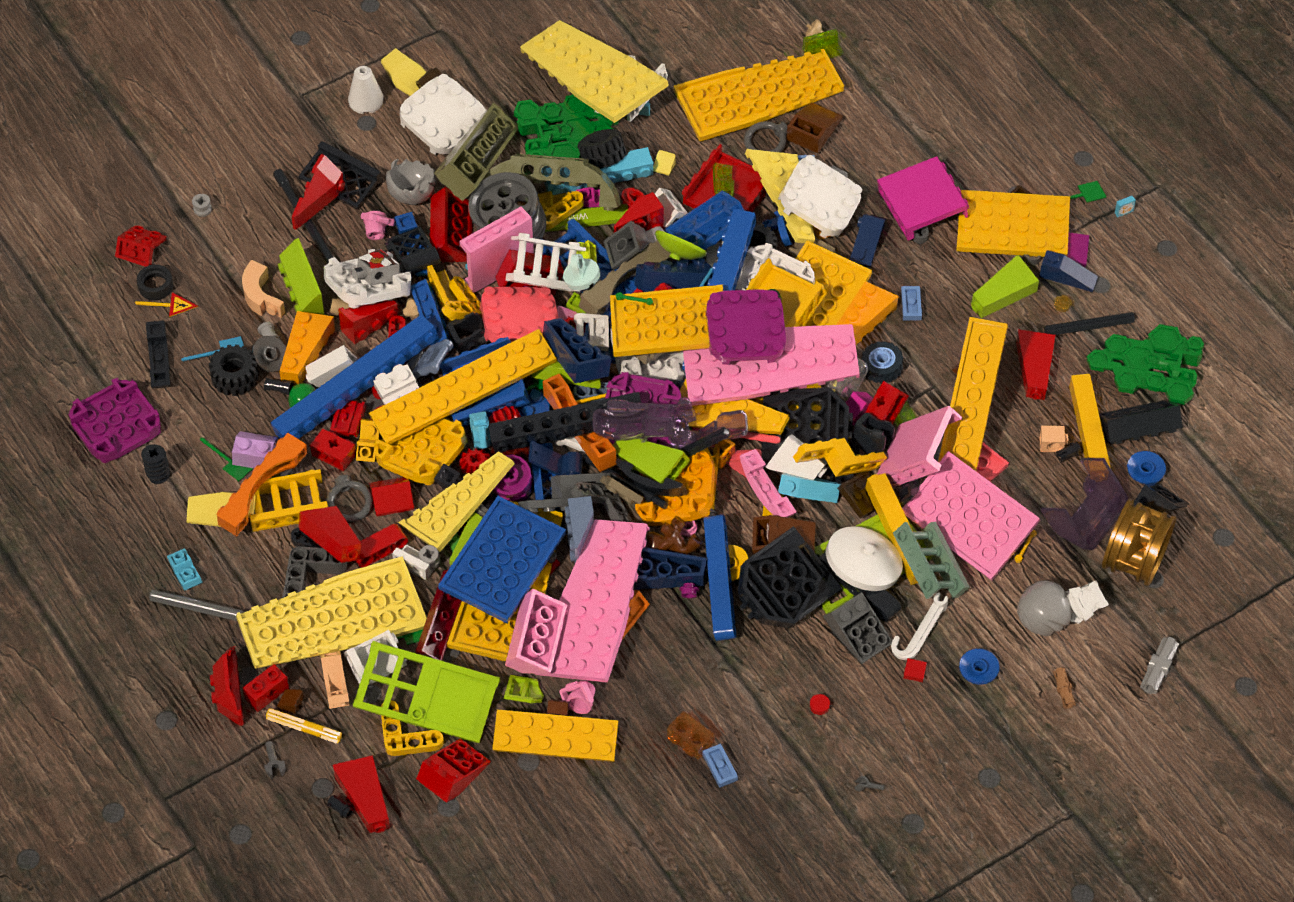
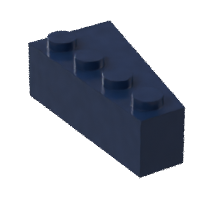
M703 258L694 260L680 259V261L673 262L663 260L660 263L644 262V264H637L634 285L642 292L654 291L661 283H665L674 289L699 287L712 266Z
M562 318L544 321L543 337L558 362L574 383L609 376L610 356L603 355L600 348L590 345L585 336L578 335L577 330Z
M650 548L642 549V563L638 565L637 582H634L633 590L682 587L684 583H694L695 586L704 585L707 558Z

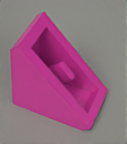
M853 391L845 402L849 406V413H853V425L866 412L868 405L873 400L867 392Z

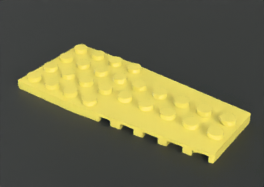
M560 20L520 46L521 53H526L532 62L535 60L541 69L545 68L548 71V75L556 77L558 83L562 86L566 85L568 91L579 100L614 123L669 86L668 80L640 62Z
M403 556L340 574L324 580L322 584L316 586L313 584L306 587V590L298 593H289L287 597L279 600L277 598L270 600L268 604L260 607L258 605L254 606L251 610L241 614L238 612L236 615L255 669L348 650L376 637L388 629L396 637L423 630L427 619Z

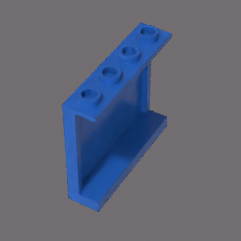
M508 337L499 338L488 345L484 344L472 351H465L456 357L444 359L440 364L443 376L511 343ZM521 379L455 412L452 415L453 421L457 419L464 428L470 425L469 414L486 411L489 418L499 408L502 409L505 406L517 408L530 403L524 380Z

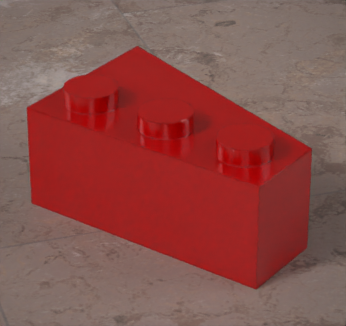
M509 249L495 277L499 287L534 286L506 281V273H513L516 270L517 250ZM525 253L523 268L525 275L530 276V273H533L535 253ZM542 255L541 278L547 279V276H549L552 256ZM560 259L557 269L558 281L561 280L564 272Z
M392 299L376 302L375 304L360 305L358 308L349 307L344 309L341 307L338 309L341 332L354 344L365 340L372 332L379 330L391 317L397 316L398 305Z

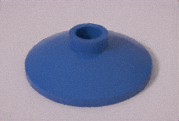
M1140 451L1129 458L1127 470L1135 481L1142 484L1157 483L1164 477L1166 465L1163 459L1156 453Z
M984 649L967 651L961 657L959 663L962 676L967 681L978 685L992 682L997 677L1000 668L996 656Z

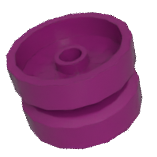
M505 455L515 464L496 485L493 492L496 496L506 500L521 502L531 494L534 486L531 469L521 457Z

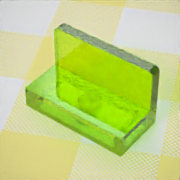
M836 29L803 37L802 49L804 53L810 52L815 54L820 53L821 49H824L829 59L842 56V51L838 45V32Z

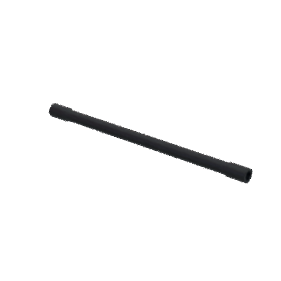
M277 169L274 171L273 176L295 209L299 198L283 170ZM309 219L304 223V226L328 264L329 259L334 256L313 221Z

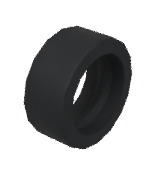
M158 264L149 265L140 270L137 275V286L140 294L149 300H160L167 297L173 289L170 271L165 266ZM152 277H162L166 280L158 288H149L144 285L145 281Z

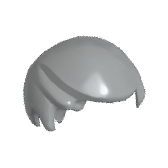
M399 159L394 160L391 163V170L386 173V184L390 195L397 201L409 205H417L428 200L433 195L437 183L434 174L435 169H431L429 164H421L418 160L412 163L405 159L404 162L398 165Z
M1046 580L1035 582L1027 587L1017 605V614L1022 625L1034 634L1051 636L1055 631L1060 632L1064 626L1069 625L1073 611L1067 597L1068 593L1064 592L1063 587L1059 584Z

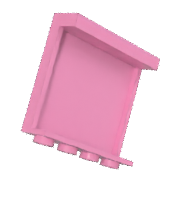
M522 207L460 240V246L467 253L468 277L464 280L474 293L496 281L495 277L509 249L518 251L519 241L511 240V236L526 233L530 234L529 238H533L532 218ZM527 243L526 252L533 253V244Z
M947 406L899 424L887 450V459L882 463L877 474L886 473L893 488L938 472L941 464L933 457L948 424L959 421L962 417L953 408Z

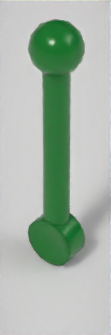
M621 292L615 295L617 300L627 299L644 302L647 305L653 303L652 298L643 299L626 296Z

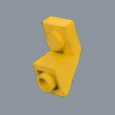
M361 419L360 439L357 441L356 460L376 461L374 443L376 439L380 440V433L371 419Z

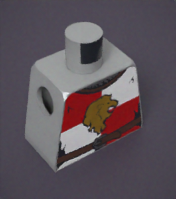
M378 249L358 258V266L352 269V276L355 280L363 278L370 285L392 282L393 275L399 274V263L382 249Z

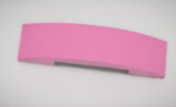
M754 449L740 455L747 480L767 510L774 516L786 518L796 514V510L787 496L781 497L763 468L766 464L758 451Z

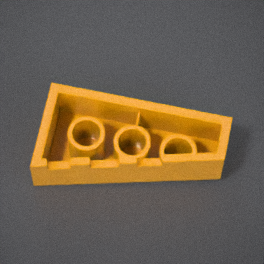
M865 281L837 325L852 324L855 345H857L867 333H871L878 323H882L891 312L893 313L897 310L898 296Z
M297 311L279 371L281 381L292 380L294 386L303 383L307 374L305 366L317 360L321 349L326 346L329 336L335 331L334 316Z

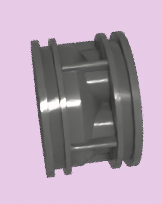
M511 172L497 173L481 181L472 192L468 208L477 231L491 224L496 219H500L517 208L522 207L532 218L533 238L541 239L545 233L546 216L539 202L534 185L526 177ZM518 201H522V202H525V203H527V204H525V205H523V206H519V205H517L516 203H517Z

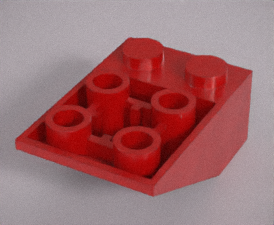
M654 192L636 199L614 225V233L630 221L644 228L645 231L657 226L662 227L664 230V207Z
M460 738L422 761L416 780L447 803L460 795L491 761Z

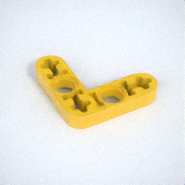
M573 191L549 208L539 200L546 220H548L546 221V230L554 228L583 207L584 198L581 192ZM522 201L517 202L519 206L527 204ZM559 208L566 209L564 213L557 212Z
M454 276L449 283V287L459 301H447L442 307L443 314L450 319L461 320L465 318V315L474 312L478 313L482 319L481 302L464 279Z
M391 700L389 708L399 712L398 704ZM381 715L385 750L388 755L400 756L437 751L444 745L443 735L438 730L402 734L399 720ZM390 724L398 727L393 732H389L386 728ZM424 738L426 739V745L423 743ZM432 738H436L437 743H433ZM417 739L420 741V744L412 747L409 745V742ZM392 743H396L395 749H392Z

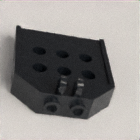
M831 388L788 389L789 391L780 393V391L770 392V395L764 396V406L789 416V420L781 435L767 434L780 437V443L762 442L761 444L762 459L766 465L791 434L804 444L818 441L825 442L834 438H845L847 443H852L853 413H849V406ZM791 405L799 407L796 411L788 409ZM818 405L821 407V410L815 412L811 408ZM796 423L798 426L795 429H789L788 425ZM819 424L821 427L818 430H813L811 426Z
M794 526L748 558L740 566L738 594L743 603L740 608L743 610L749 607L752 612L747 617L750 620L754 617L764 625L790 629L842 589ZM780 555H784L787 558V562L782 561ZM762 568H766L769 571V575L764 574ZM792 570L797 571L799 577H795L792 574ZM774 583L781 586V591L774 587ZM804 586L810 587L811 593L806 592ZM786 599L792 600L794 606H789Z

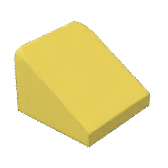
M659 150L653 171L670 176L676 163V155Z

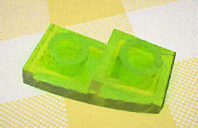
M720 163L713 165L715 195L723 190L734 197V180H732L731 165Z

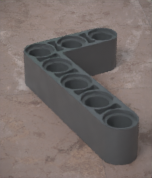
M293 548L289 555L282 598L287 597L289 593H298L305 590L308 572L343 574L347 571V562L336 563L338 560L323 548Z

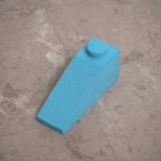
M783 473L778 492L797 498L837 503L839 497V490L837 488L841 484L818 478L811 480Z

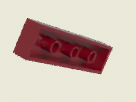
M449 569L443 571L439 583L441 582V580L443 579V577ZM438 587L415 653L442 661L462 601L438 589Z

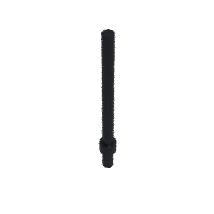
M580 451L579 453L583 455V461L596 468L588 455ZM611 468L601 471L602 473H611V478L644 497L645 501L654 502V504L664 510L668 507V503L659 498L658 494L636 485Z

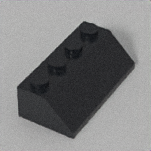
M1167 399L1099 413L1104 440L1111 444H1120L1122 440L1126 439L1130 441L1141 439L1140 436L1145 435L1154 437L1164 431L1165 433H1173L1177 429L1183 428L1180 405Z

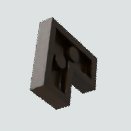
M867 471L861 472L837 488L860 519L875 510L872 501L866 495L865 487L867 478L870 477Z

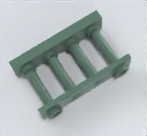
M904 522L893 532L926 599H930L940 589H948L952 598H958L970 588L937 522H930L920 532H912L908 522ZM916 539H922L926 548H921ZM925 556H931L935 564L929 565ZM933 572H939L943 581H937Z

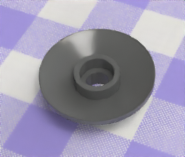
M263 336L255 342L252 353L255 355L256 363L261 369L268 372H276L280 370L286 346L277 337Z

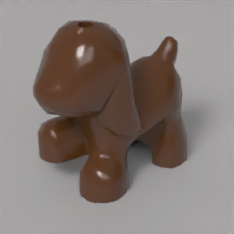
M675 516L671 521V525L665 522L661 526V532L664 536L656 532L646 534L645 548L691 555V552L701 546L703 540L694 533L689 538L688 543H685L680 534L685 523Z

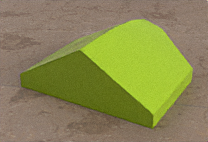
M510 675L504 699L526 703H542L543 693L537 679Z

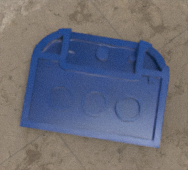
M722 190L665 228L664 231L705 250L722 239L723 232L727 231L728 216L732 215L733 209H744L739 200Z

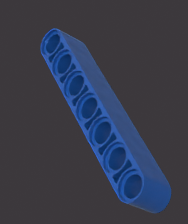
M724 514L704 517L712 624L716 641L736 638L727 525Z

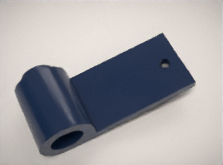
M868 214L859 217L857 223L859 230L850 257L851 261L871 268L879 238L884 231L886 219Z
M534 441L530 442L529 462L557 476L582 474V454L568 452L565 455H561Z

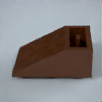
M811 102L796 113L787 126L786 138L790 142L819 153L843 116Z
M774 515L753 517L752 551L754 554L794 526L815 553L816 523ZM780 555L781 560H787L784 555Z

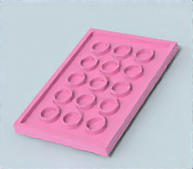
M948 451L939 462L941 464L940 470L929 474L919 487L918 493L902 509L905 516L921 529L925 528L930 522H937L950 550L992 581L1040 522V518Z

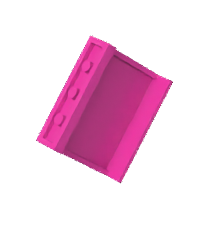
M937 156L877 179L879 193L908 241L914 239V231L960 212L963 213L965 218L968 217L967 209H969V204L967 200L961 197V191L958 186L955 187L952 175L947 174L944 162H940Z

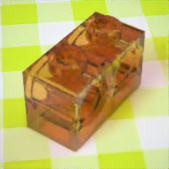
M682 711L667 728L668 739L673 744H678L682 747L687 755L694 756L698 760L703 756L702 751L714 744V733L685 711ZM695 741H700L701 743H700V744H695V743H693V742H695Z

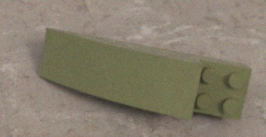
M493 102L457 143L434 174L442 184L446 185L456 197L463 201L478 187L518 130L517 124Z

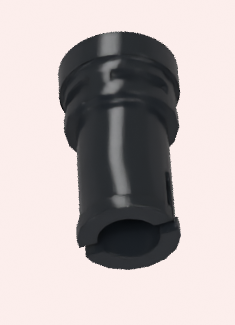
M266 378L264 382L265 390L278 391L286 395L290 394V390L294 386L292 380L280 381Z

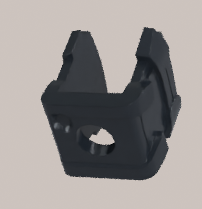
M472 312L465 315V318L461 320H452L447 325L451 333L452 342L459 355L462 352L472 351L481 345H488L491 342L490 340H485V329H481L482 319L478 313ZM472 334L466 338L460 339V337L463 335Z
M864 413L855 424L852 443H849V445L854 449L863 450L866 452L865 455L872 452H883L884 448L887 449L894 438L895 427L891 424L892 422L879 420L870 413Z

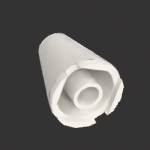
M360 66L354 71L348 96L349 106L353 111L364 114V112L374 113L383 105V93L372 70L367 66Z

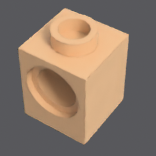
M1041 426L1039 435L1040 452H1056L1063 449L1065 445H1068V434L1065 433L1064 426Z

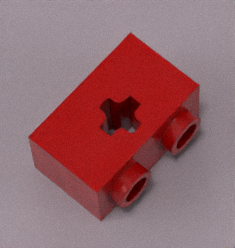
M883 381L865 413H870L876 419L886 420L893 424L909 395Z
M322 429L310 444L313 457L343 472L356 456L355 444L352 441L343 439L336 433Z
M273 664L243 687L245 700L259 712L283 694L285 689H289L287 676Z

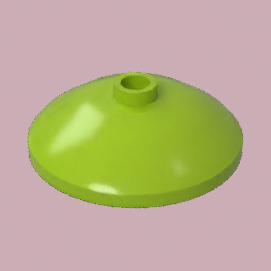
M660 230L655 232L656 239L661 247L671 253L669 257L680 261L681 258L694 260L707 255L704 249L684 239Z

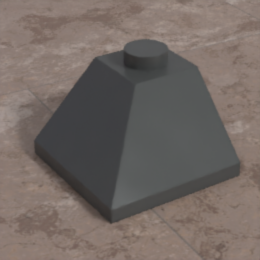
M630 221L604 240L613 270L649 243L644 228Z

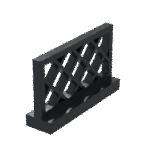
M323 141L319 143L318 151L298 176L304 182H311L312 178H307L306 175L312 171L320 155H325L335 166H340L341 172H343L346 192L338 194L336 199L357 210L375 186H380L383 181L379 170ZM354 173L356 175V179L346 181L345 174ZM360 182H371V184L368 187H360ZM358 184L359 189L348 192L347 185ZM360 194V198L356 203L350 200L349 196Z

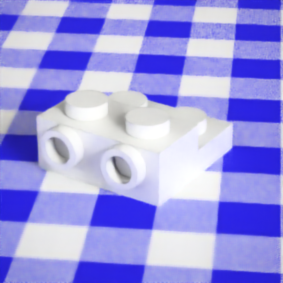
M402 364L396 365L392 372L388 374L380 373L375 377L376 380L373 381L374 387L384 405L419 388L407 364L404 366Z

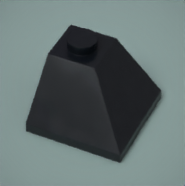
M1159 483L1145 484L1134 501L1135 505L1140 502L1142 505L1159 512L1187 507L1189 504Z

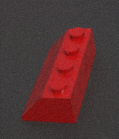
M447 187L431 196L430 243L436 248L440 261L467 262V253L460 246V240L472 234V218L468 208L469 200L466 198L463 201L460 200Z

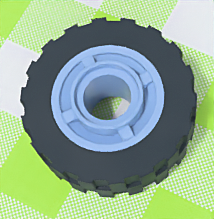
M879 341L865 348V351L862 353V372L870 381L872 380L875 383L885 381L889 383L901 375L903 356L897 346L893 343Z

